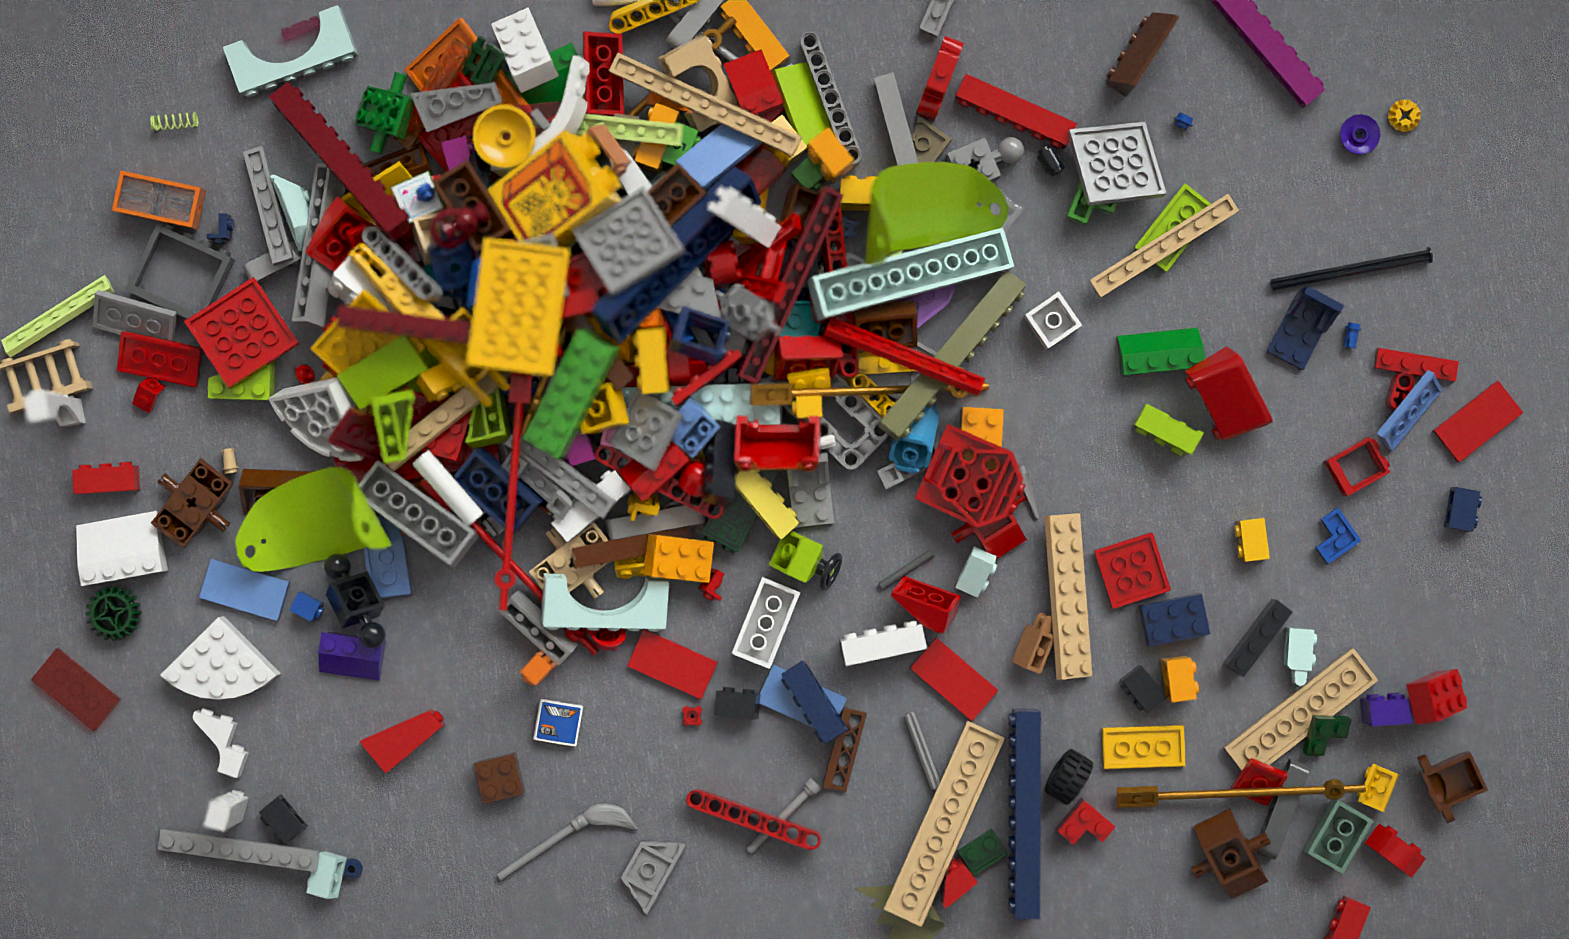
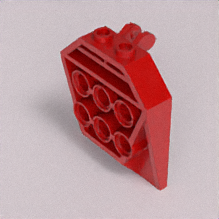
M947 423L914 499L981 528L1005 519L1009 514L1013 515L1019 505L1015 501L1016 497L1023 496L1026 485L1023 484L1024 477L1014 452ZM970 449L974 452V458L971 461H966L963 455L966 450ZM991 459L997 463L994 471H989L986 468V463ZM960 468L966 472V476L962 480H958L955 476L956 471ZM982 478L987 479L989 484L985 490H981L978 487V481ZM951 487L957 490V496L954 499H950L947 496V491ZM973 497H977L980 500V506L977 509L971 508L969 504Z

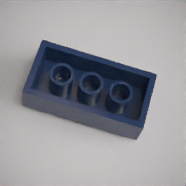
M481 447L473 451L453 478L480 508L505 529L510 473L502 467V464ZM519 478L517 479L513 534L524 526L544 501Z

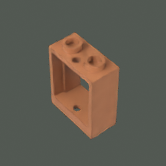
M605 124L589 127L586 134L593 139L597 146L600 144L613 163L610 169L619 179L626 173V168L631 163V160Z

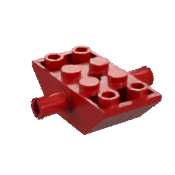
M980 479L978 481L979 489H987L989 485L987 479ZM956 489L949 492L952 499L957 496ZM1021 496L1015 501L1020 504L1026 501V498ZM973 497L970 500L971 508L977 509L980 506V500L977 497ZM1011 514L1005 519L981 528L965 522L966 524L950 533L953 538L961 534L954 539L957 544L971 534L975 535L984 550L995 555L996 559L1026 541L1018 522Z

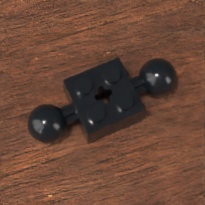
M333 554L326 559L324 570L327 576L337 581L330 583L325 595L342 628L360 624V642L367 648H377L385 640V630L379 623L372 622L371 619L380 617L385 604L368 571L349 577L351 565L348 558L342 554Z

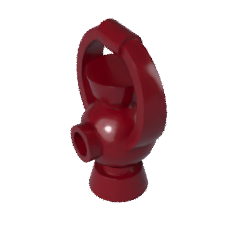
M480 201L474 206V210L469 208H448L439 212L430 224L429 235L433 243L447 248L463 243L469 236V233L476 229L478 220H481V222L490 220L484 204ZM452 216V221L450 222L447 220L441 221L446 217ZM438 223H440L449 241H442L436 229ZM456 231L460 232L456 238L450 240Z

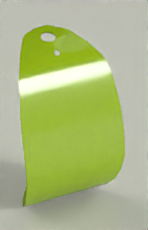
M921 162L887 168L880 172L873 180L871 188L865 265L881 264L894 251L931 246L1002 228L1003 224L1007 221L1009 206L1004 194L990 179L968 165L948 162ZM980 202L982 206L978 207L977 203ZM993 203H997L1000 206L1001 212L999 215H994L991 212L990 207Z
M329 467L295 478L258 499L246 515L235 540L237 556L243 567H247L255 572L297 567L326 560L333 554L343 555L366 547L380 549L392 546L353 475L348 470L336 467ZM262 539L266 540L265 544L261 543ZM249 545H252L255 549L254 556L248 558L245 554V550Z

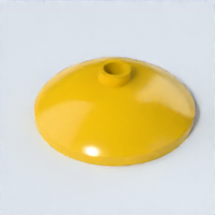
M497 105L487 109L480 115L474 126L473 141L478 154L487 163L496 167L508 168L522 163L531 154L535 145L536 134L531 119L521 109L511 105ZM506 133L510 134L508 141L504 140V134Z

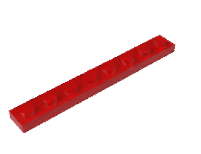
M831 317L824 334L834 340L841 341L854 348L861 349L976 396H979L985 381L984 377Z

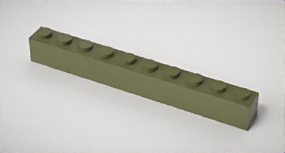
M1007 270L934 358L963 369L961 365L965 361L969 362L976 354L974 352L977 346L982 347L988 340L986 335L990 331L994 332L999 327L1001 317H1007L1013 310L1011 305L1015 301L1019 302L1026 294L1024 292L1026 284ZM920 373L882 418L878 427L897 442L901 437L905 439L912 431L910 426L914 422L918 423L923 418L925 408L927 406L931 408L938 399L935 396L940 391L943 393L949 385Z

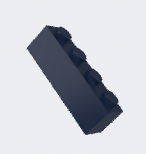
M800 661L781 674L783 685L787 690L791 689L794 696L792 698L798 707L801 706L805 711V714H803L809 725L813 724L816 729L814 733L820 742L824 741L827 744L849 730L805 661Z

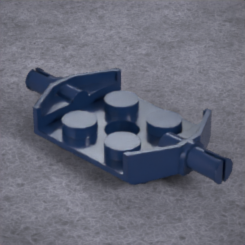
M438 223L441 232L440 239L442 241H449L445 236L440 226V223ZM454 235L450 240L456 238L458 235ZM466 239L460 245L449 248L442 247L436 243L430 244L426 250L429 252L435 281L441 287L442 295L453 296L456 299L457 308H465L463 296L468 292L473 262L469 240ZM453 263H459L458 270L450 272V266Z

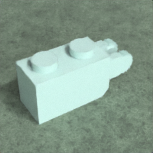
M1286 627L1283 664L1286 668L1291 669L1292 683L1297 686H1303L1306 683L1307 671H1312V666H1315L1316 657L1313 654V646L1317 644V635L1314 634L1312 629Z

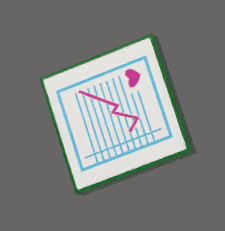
M429 171L391 187L393 195L399 203V209L404 208L411 218L408 219L410 224H412L413 218L445 210L440 195L432 183L433 179ZM428 183L431 187L435 188L434 198L430 202L425 203L417 200L416 190L418 187Z

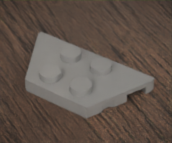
M690 274L658 306L659 309L677 314L681 307L685 306L721 319L713 279Z
M641 841L621 879L629 888L633 897L638 901L644 913L648 914L686 846L685 843Z

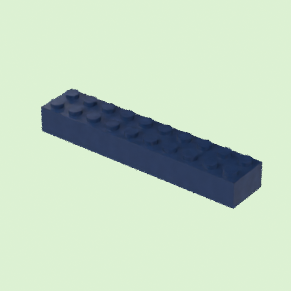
M733 167L671 229L684 248V253L617 295L613 296L608 291L594 304L591 311L603 333L621 344L736 229L707 209L711 201L716 204L720 202L721 197L716 194L719 187L726 190L730 187L740 193L739 197L744 196L752 201L751 206L753 204L759 206L762 203L750 176Z
M1012 708V713H1009V726L1012 727V734H1009L1008 738L1009 746L1012 748V754H1009L1008 764L1012 769V775L1008 776V785L1012 789V795L1008 796V806L1012 810V816H1008V827L1012 831V836H1008V848L1012 851V857H1008V869L1012 872V877H1008V889H1010L1012 897L1008 898V910H1010L1015 919H1040L1041 711L1038 709Z

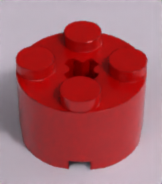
M733 240L722 242L707 257L714 286L743 280L740 268L736 269L740 265L737 254L732 253L736 252Z

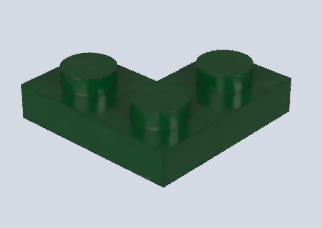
M1312 715L1302 752L1309 756H1324L1329 738H1347L1352 720L1348 716Z

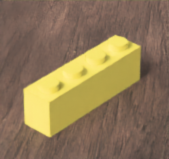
M736 467L735 489L773 535L783 539L799 524L795 519L796 513L790 507H785L783 497L778 492L774 493L771 490L772 484L768 479L762 478L758 474L760 470L744 472Z

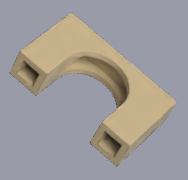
M706 35L697 36L658 58L664 73L670 77H674L692 66L702 68L708 74L711 82L710 95L739 108L736 95L731 91L730 81L721 69V61L715 56L712 50L713 44ZM692 110L684 113L689 126L699 130V132L717 123Z

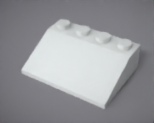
M158 511L77 525V564L81 586L168 571L161 531L151 524Z

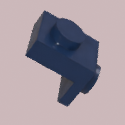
M219 213V234H207V239L213 240L214 244H225V240H231V231H234V219H231V215Z

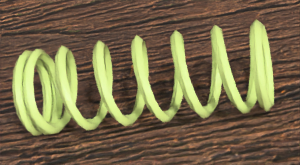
M195 111L192 114L193 126L190 124L188 112H186V126L183 125L181 113H179V127L176 126L173 113L171 128L166 114L164 115L165 128L161 125L159 115L157 118L154 115L150 117L152 131H158L160 128L166 130L167 127L172 130L174 126L179 129L181 125L183 128H187L188 124L192 128L198 126V117Z

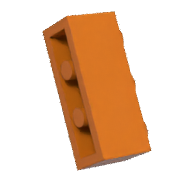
M540 651L520 671L523 674L522 679L529 685L533 683L536 686L546 678L557 664L543 651Z

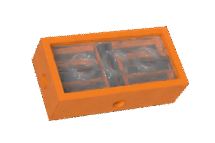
M120 170L112 211L123 215L198 230L206 190L196 186Z

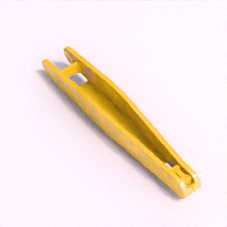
M363 243L359 244L348 254L351 261L366 276L394 312L446 319L428 301L420 298ZM372 265L383 275L381 279L371 270L370 267ZM419 338L426 345L425 348L487 408L492 405V402L476 385L484 376L488 375L502 390L508 391L510 389L508 382L494 368L480 367L483 371L473 380L464 373L472 366L467 364L470 345Z

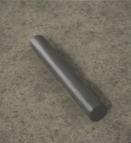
M928 550L879 582V585L884 590L934 557V555Z

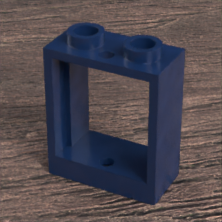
M682 306L677 315L668 350L716 365L719 358L723 359L726 352V347L723 345L730 336L731 331L727 330L729 321ZM686 324L718 334L714 350L683 340Z

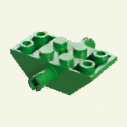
M395 72L390 89L383 90L367 86L363 92L362 103L356 113L355 124L375 132L369 149L371 151L382 154L386 138L389 136L404 140L415 106L411 97L402 94L407 78L406 75Z

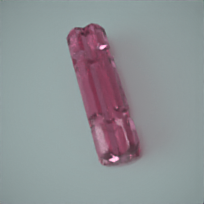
M313 16L308 21L303 20L291 25L290 28L285 27L281 29L282 36L285 40L293 38V35L298 36L311 31V28H319L320 20L317 16Z

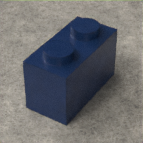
M1451 487L1444 527L1473 532L1478 524L1477 508H1480L1482 502L1480 491Z

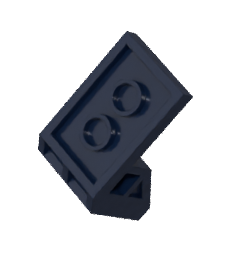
M1309 286L1300 289L1293 298L1266 352L1300 370H1304L1321 335L1326 333L1341 313L1344 304Z

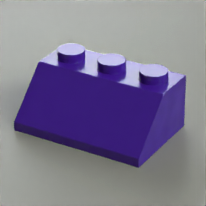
M327 631L321 632L318 651L319 672L380 681L386 640L377 648H367L360 642L359 636Z

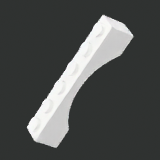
M37 390L30 392V396L24 397L28 422L37 423L56 419L59 426L62 427L86 423L81 399L74 398V395L68 396V394L62 395V393L56 394V392L49 393V391Z

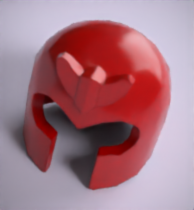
M697 458V461L688 463L683 468L678 480L679 486L683 491L695 497H703L701 489L704 483L702 471L705 461L702 462L700 458Z

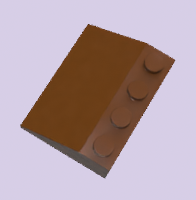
M1152 12L1149 17L1145 15L1139 24L1142 29L1138 34L1134 32L1128 42L1131 45L1128 51L1123 50L1118 57L1119 65L1117 68L1112 67L1106 77L1109 80L1106 85L1127 97L1137 85L1179 19V16Z

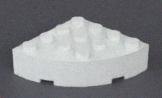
M338 377L284 388L268 398L281 421L285 420L292 428L291 433L309 448L324 456L330 457L332 455L343 461H359L365 458L333 446L327 440L348 408L357 409L354 400Z
M222 616L218 617L160 676L174 687L188 694L201 698L226 699L254 692L268 685L281 673Z

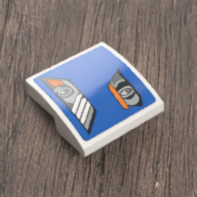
M540 699L533 739L576 746L583 706Z

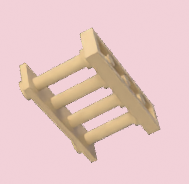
M67 339L59 342V346L15 360L7 358L0 361V371H6L14 396L13 403L7 405L9 413H19L26 410L25 396L22 397L14 367L25 364L33 391L42 390L33 361L42 358L45 359L53 387H51L52 391H49V393L56 392V394L62 393V395L68 394V396L93 389L91 381L83 380L78 371L72 351L73 348L80 347L78 342ZM61 352L65 354L72 376L71 385L65 387L64 384H61L52 356Z

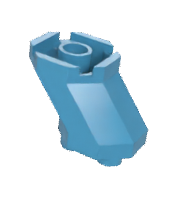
M935 404L931 408L928 406L923 411L925 415L918 423L914 422L910 426L912 431L905 439L901 437L897 442L892 438L889 459L891 462L892 460L894 461L895 467L898 470L914 474L919 472V469L922 467L924 469L929 467L940 416Z

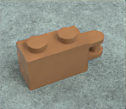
M1039 613L1033 626L1026 624L1012 659L1013 663L1041 674L1054 642L1053 634L1050 633L1053 627L1051 616Z

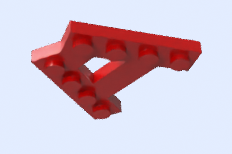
M795 212L779 224L781 228L769 248L756 242L738 257L740 265L738 268L741 270L743 280L733 282L732 286L735 284L744 285V289L759 298L777 304L780 303L788 287L784 282L778 281L786 244L801 231L800 216ZM764 261L761 275L756 276L758 265Z

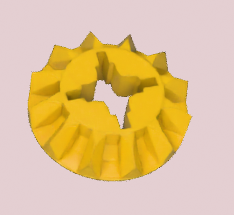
M1401 99L1395 102L1388 112L1391 126L1401 132L1413 130L1421 121V111L1418 108V104L1413 103L1411 100ZM1401 111H1411L1408 115L1409 120L1405 118L1399 121L1402 116Z

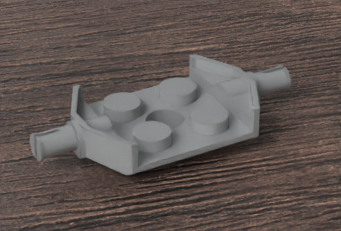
M739 284L733 285L726 294L719 290L715 291L717 300L721 301V319L729 321L728 326L752 341H760L769 331L775 335L781 333L782 328L773 323L774 305L772 302H766L744 289V285ZM742 308H744V316H743V317H742V315H741V309H742Z

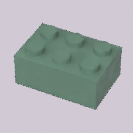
M1331 800L1302 850L1343 874L1374 820L1339 800Z

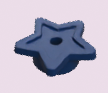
M843 215L844 240L847 237L857 238L855 228L858 221H849Z

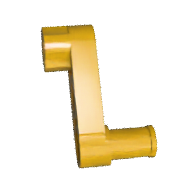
M857 373L853 377L846 378V383L850 387L877 386L865 374ZM886 394L875 395L877 396L876 400H870L869 397L871 395H859L881 418L887 414V406L892 408L896 403Z

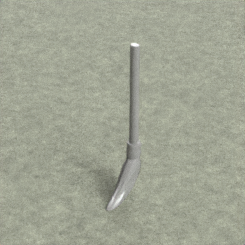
M608 803L592 805L583 814L571 820V824L497 873V877L499 880H503L573 831H579L589 824L594 826H619L635 831L638 828L623 808Z

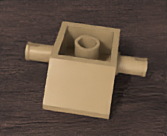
M594 522L569 542H566L555 527L548 531L545 535L556 547L555 552L529 571L542 590L544 574H565L569 593L581 584V586H585L593 599L601 595L604 590H602L593 577L596 572L609 562L581 568L571 567L570 565L571 558H573L571 548L609 541L597 524Z

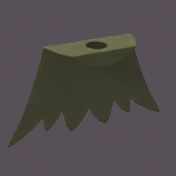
M894 884L876 887H855V889L869 897L878 899L871 906L884 909ZM932 904L922 927L886 910L876 920L879 924L893 925L888 939H934L945 927Z

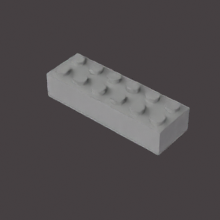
M378 460L359 484L361 491L373 510L453 569H455L479 537L475 531Z

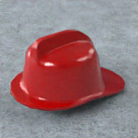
M584 628L592 637L596 646L605 651H616L618 645H621L626 638V630L624 628H620L618 631H610L607 628H599V630L592 631Z

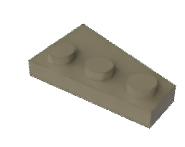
M920 116L912 135L918 163L936 162L952 141L949 136Z

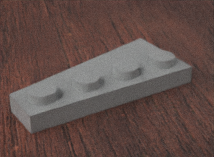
M495 82L411 93L426 132L503 102Z

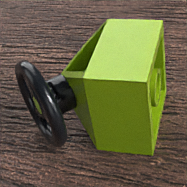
M790 531L783 539H780L768 565L805 583L815 574L821 576L820 588L825 591L831 587L839 573L842 555L835 553L829 561L823 559V545Z

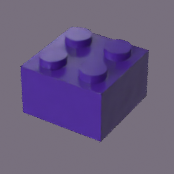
M1398 692L1387 693V697L1379 694H1367V698L1360 699L1362 723L1384 726L1413 723L1410 699L1405 697V694H1399Z

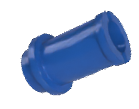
M1348 322V325L1345 326L1347 330L1343 346L1356 348L1358 333L1361 331L1360 324Z

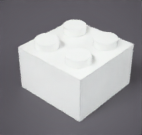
M1057 292L1023 316L1045 350L1082 326L1060 292Z

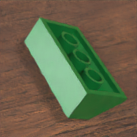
M1198 328L1117 336L1121 376L1187 370L1205 359L1204 346Z

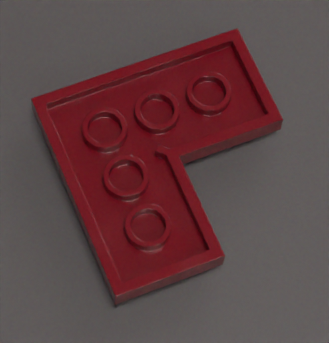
M404 387V389H403L402 391H407V390H411V389H410V388H407V387ZM412 390L414 401L409 430L437 409L440 405L437 399L429 402L424 394ZM349 407L327 439L328 442L333 446L388 465L384 463L380 455L381 449L374 416Z

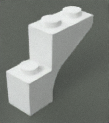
M206 708L194 711L193 720L219 750L220 764L217 771L235 778L240 777L249 752L244 751V747L233 744L232 747L230 746L238 723L232 721L233 718L227 715H221V717L213 715L214 711Z

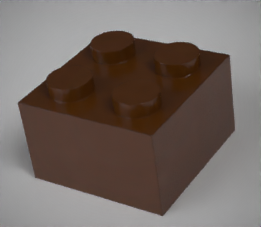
M516 752L474 763L483 804L522 795L526 792Z

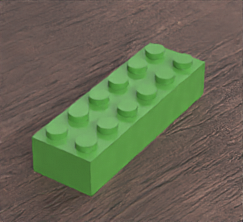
M587 328L577 330L523 439L557 459L565 457L621 348Z

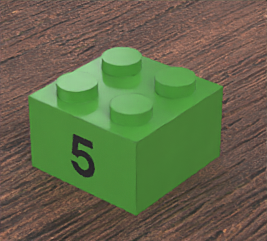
M684 125L682 145L667 144L661 158L662 165L672 169L676 165L677 159L701 141L699 130Z

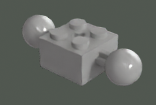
M1008 137L1001 141L997 150L991 152L986 138H983L947 153L946 158L948 163L968 166L971 162L977 163L976 170L991 181H994L1001 176L996 163L1002 160L1006 163L1018 162L1024 154V146L1019 139Z

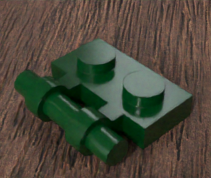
M478 36L476 42L472 43L470 47L472 50L468 58L464 59L462 63L464 66L461 70L462 74L467 76L472 71L473 74L470 80L478 85L494 83L508 55L492 43L487 44L486 48H484L483 45L486 39L482 36ZM478 55H480L481 58H480L478 64H476L475 61H476Z

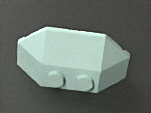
M273 174L270 176L298 252L302 253L311 199L310 193L301 186Z

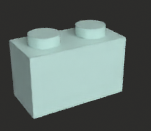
M974 546L957 579L955 588L978 598L980 592H985L988 586V576H993L997 568V564H995L996 556Z
M319 852L318 868L315 872L311 871L307 881V893L326 899L338 898L347 857L330 852Z

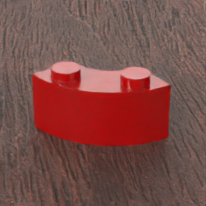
M1378 824L1365 841V844L1412 878L1426 859L1420 854L1422 850L1413 843L1408 845L1396 836L1398 832L1388 825L1385 828Z

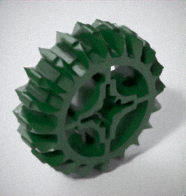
M111 586L110 590L108 587H104L103 593L96 591L97 598L91 597L90 600L93 604H87L86 606L91 609V612L85 613L86 616H91V619L87 620V624H94L90 630L95 631L98 629L96 636L100 637L103 635L104 640H108L110 636L112 641H116L118 637L120 640L125 639V634L131 636V629L137 630L138 628L134 622H141V619L136 617L142 614V611H137L136 609L141 604L134 603L137 596L130 597V590L124 593V587H119L117 590L116 586ZM112 596L120 598L126 606H118L116 601H113ZM106 601V603H104L105 611L102 614H99L102 603ZM112 610H122L120 612H117V615L106 617V615L111 614ZM128 612L127 622L122 627L123 615ZM102 621H110L115 630L107 628Z

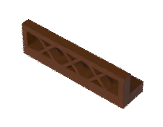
M843 707L841 718L850 730L834 739L822 784L823 788H832L846 792L865 723L866 712ZM851 713L862 716L860 724L853 728L849 724ZM858 728V732H857V736H856L854 730ZM852 732L855 737V743L847 748L843 742L844 737ZM853 748L852 754L848 751ZM847 752L850 762L841 767L838 762L839 756ZM848 767L847 773L845 774L843 770ZM842 772L845 777L843 786L832 784L834 775Z

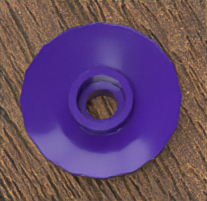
M1364 114L1349 117L1342 124L1340 130V140L1344 148L1358 155L1367 154L1374 150L1381 136L1380 127L1377 122ZM1356 132L1361 133V139L1355 137Z

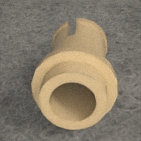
M234 448L221 450L224 464L222 471H225V475L237 473L239 467L236 466Z

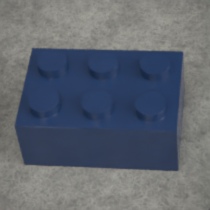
M1200 593L1138 606L1147 646L1151 647L1210 634L1203 596Z

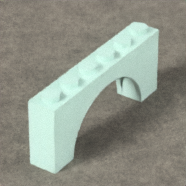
M337 5L319 12L320 32L316 42L304 55L289 62L270 63L260 60L250 52L247 44L242 40L224 46L223 49L239 93L243 96L252 97L257 95L260 90L276 88L279 83H291L298 76H310L316 73L315 70L320 68L329 69L335 66L334 63L340 61L344 63L353 60V56L358 54L341 8Z
M544 574L541 622L543 627L549 630H557L558 627H567L568 630L587 628L592 631L599 630V628H607L610 631L628 628L629 631L648 629L649 631L658 632L660 629H666L669 581L667 578L646 576L642 590L630 603L614 610L602 611L587 608L578 603L568 591L565 574Z

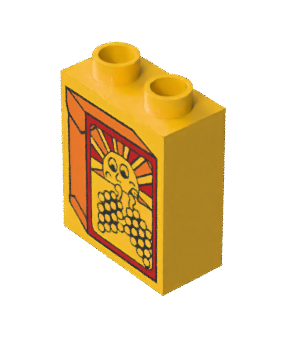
M563 130L488 189V192L519 241L554 233L557 247L565 249L577 239L572 230L621 201L616 193V190L621 187L619 179L608 167L600 168L594 158L600 153V150L593 139L586 133L577 136Z

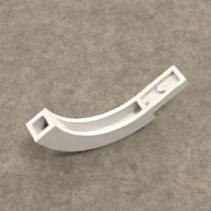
M572 57L565 93L559 111L546 130L535 139L534 148L528 158L563 130L576 134L588 106V102L582 99V96L585 93V83L590 65L582 57ZM520 164L508 168L491 165V171L500 177H505Z

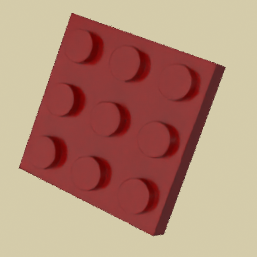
M1153 532L1093 550L1112 609L1171 591Z

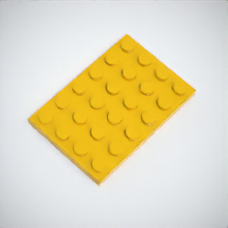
M484 239L467 360L468 365L553 375L569 249Z

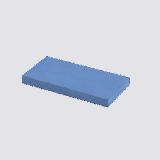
M721 124L677 159L676 164L679 162L705 190L760 146L762 142Z
M1428 370L1377 432L1378 437L1388 451L1393 452L1442 391L1433 372Z
M378 516L377 519L392 546L380 549L363 548L366 570L381 598L412 594L404 536H400L398 527L383 516Z
M211 559L199 598L279 621L290 581Z
M773 664L760 692V704L815 728L813 724L809 725L803 714H805L803 708L795 704L792 698L794 694L791 689L787 690L781 681L783 679L781 674L787 670ZM822 687L840 715L847 698Z

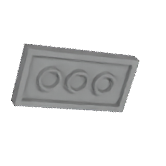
M97 290L94 298L93 327L121 335L122 331L174 341L177 312Z

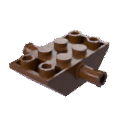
M202 458L197 461L180 484L166 473L161 476L162 480L159 479L157 483L171 493V497L152 520L151 524L182 548L189 544L204 529L208 522L222 533L226 531V526L229 527L231 522L219 515L217 510L226 500L233 485L231 480ZM193 499H197L195 501V503L197 504L196 507H192L191 502Z
M1231 808L1194 825L1201 847L1207 857L1206 861L1191 867L1197 879L1211 871L1215 872L1222 887L1231 899L1269 882L1254 854L1256 850L1271 844L1266 832L1250 840L1246 839ZM1227 853H1234V859L1230 856L1226 857Z

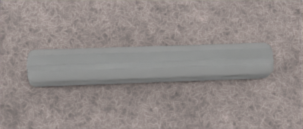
M910 712L904 715L929 785L932 790H936L940 780L915 713Z

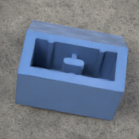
M690 397L678 411L683 416L671 440L693 458L720 426L702 405Z

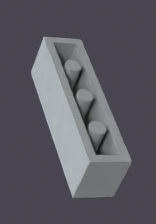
M520 590L516 591L508 599L507 610H499L502 615L558 666L579 645L577 642L571 641L560 627L557 630H549L543 627L541 622L542 610Z

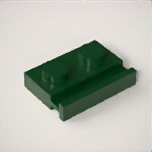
M992 828L958 850L973 876L1008 855Z

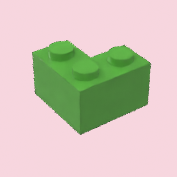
M1080 181L1065 218L1085 225L1093 208L1110 215L1114 212L1117 202L1088 206Z

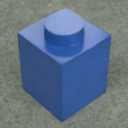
M303 591L298 592L290 611L309 621H315L316 618L319 619L324 611L322 607L324 602Z

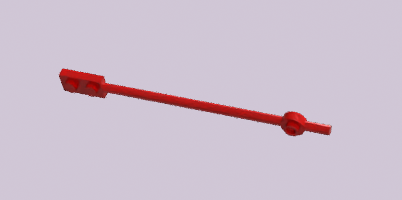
M511 371L509 402L515 403L503 561L502 569L495 575V583L500 588L499 610H507L508 591L516 582V576L510 570L522 417L524 403L530 404L532 373ZM508 575L509 582L504 583L502 581V576Z
M423 478L420 484L446 511H451L452 508L430 483ZM476 521L471 523L469 527L503 561V549ZM511 559L510 569L542 602L543 591ZM565 627V634L571 641L580 642L593 656L599 652L597 647L585 636L586 630L584 628L568 630Z

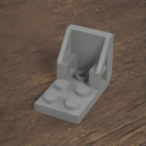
M827 453L820 454L819 466L812 472L787 470L791 509L796 513L795 519L799 522L796 527L834 523Z

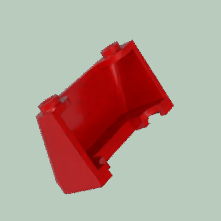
M1224 347L1185 371L1188 377L1185 379L1191 390L1195 389L1199 392L1214 421L1211 431L1217 440L1226 441L1265 427L1273 422L1246 364L1240 355L1229 347Z
M737 416L735 465L741 471L803 470L812 472L818 468L821 444L820 416H809L807 423H804V420H799V425H759L758 420L750 423L747 420V416Z

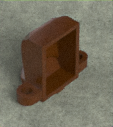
M798 184L792 185L786 194L780 221L776 219L775 222L780 224L795 212L800 216L802 229L818 192ZM799 234L791 238V240L796 242Z
M1469 751L1456 754L1431 766L1425 754L1417 757L1422 769L1421 775L1425 781L1427 792L1432 797L1438 812L1441 811L1447 824L1455 821L1451 806L1488 791L1475 760Z

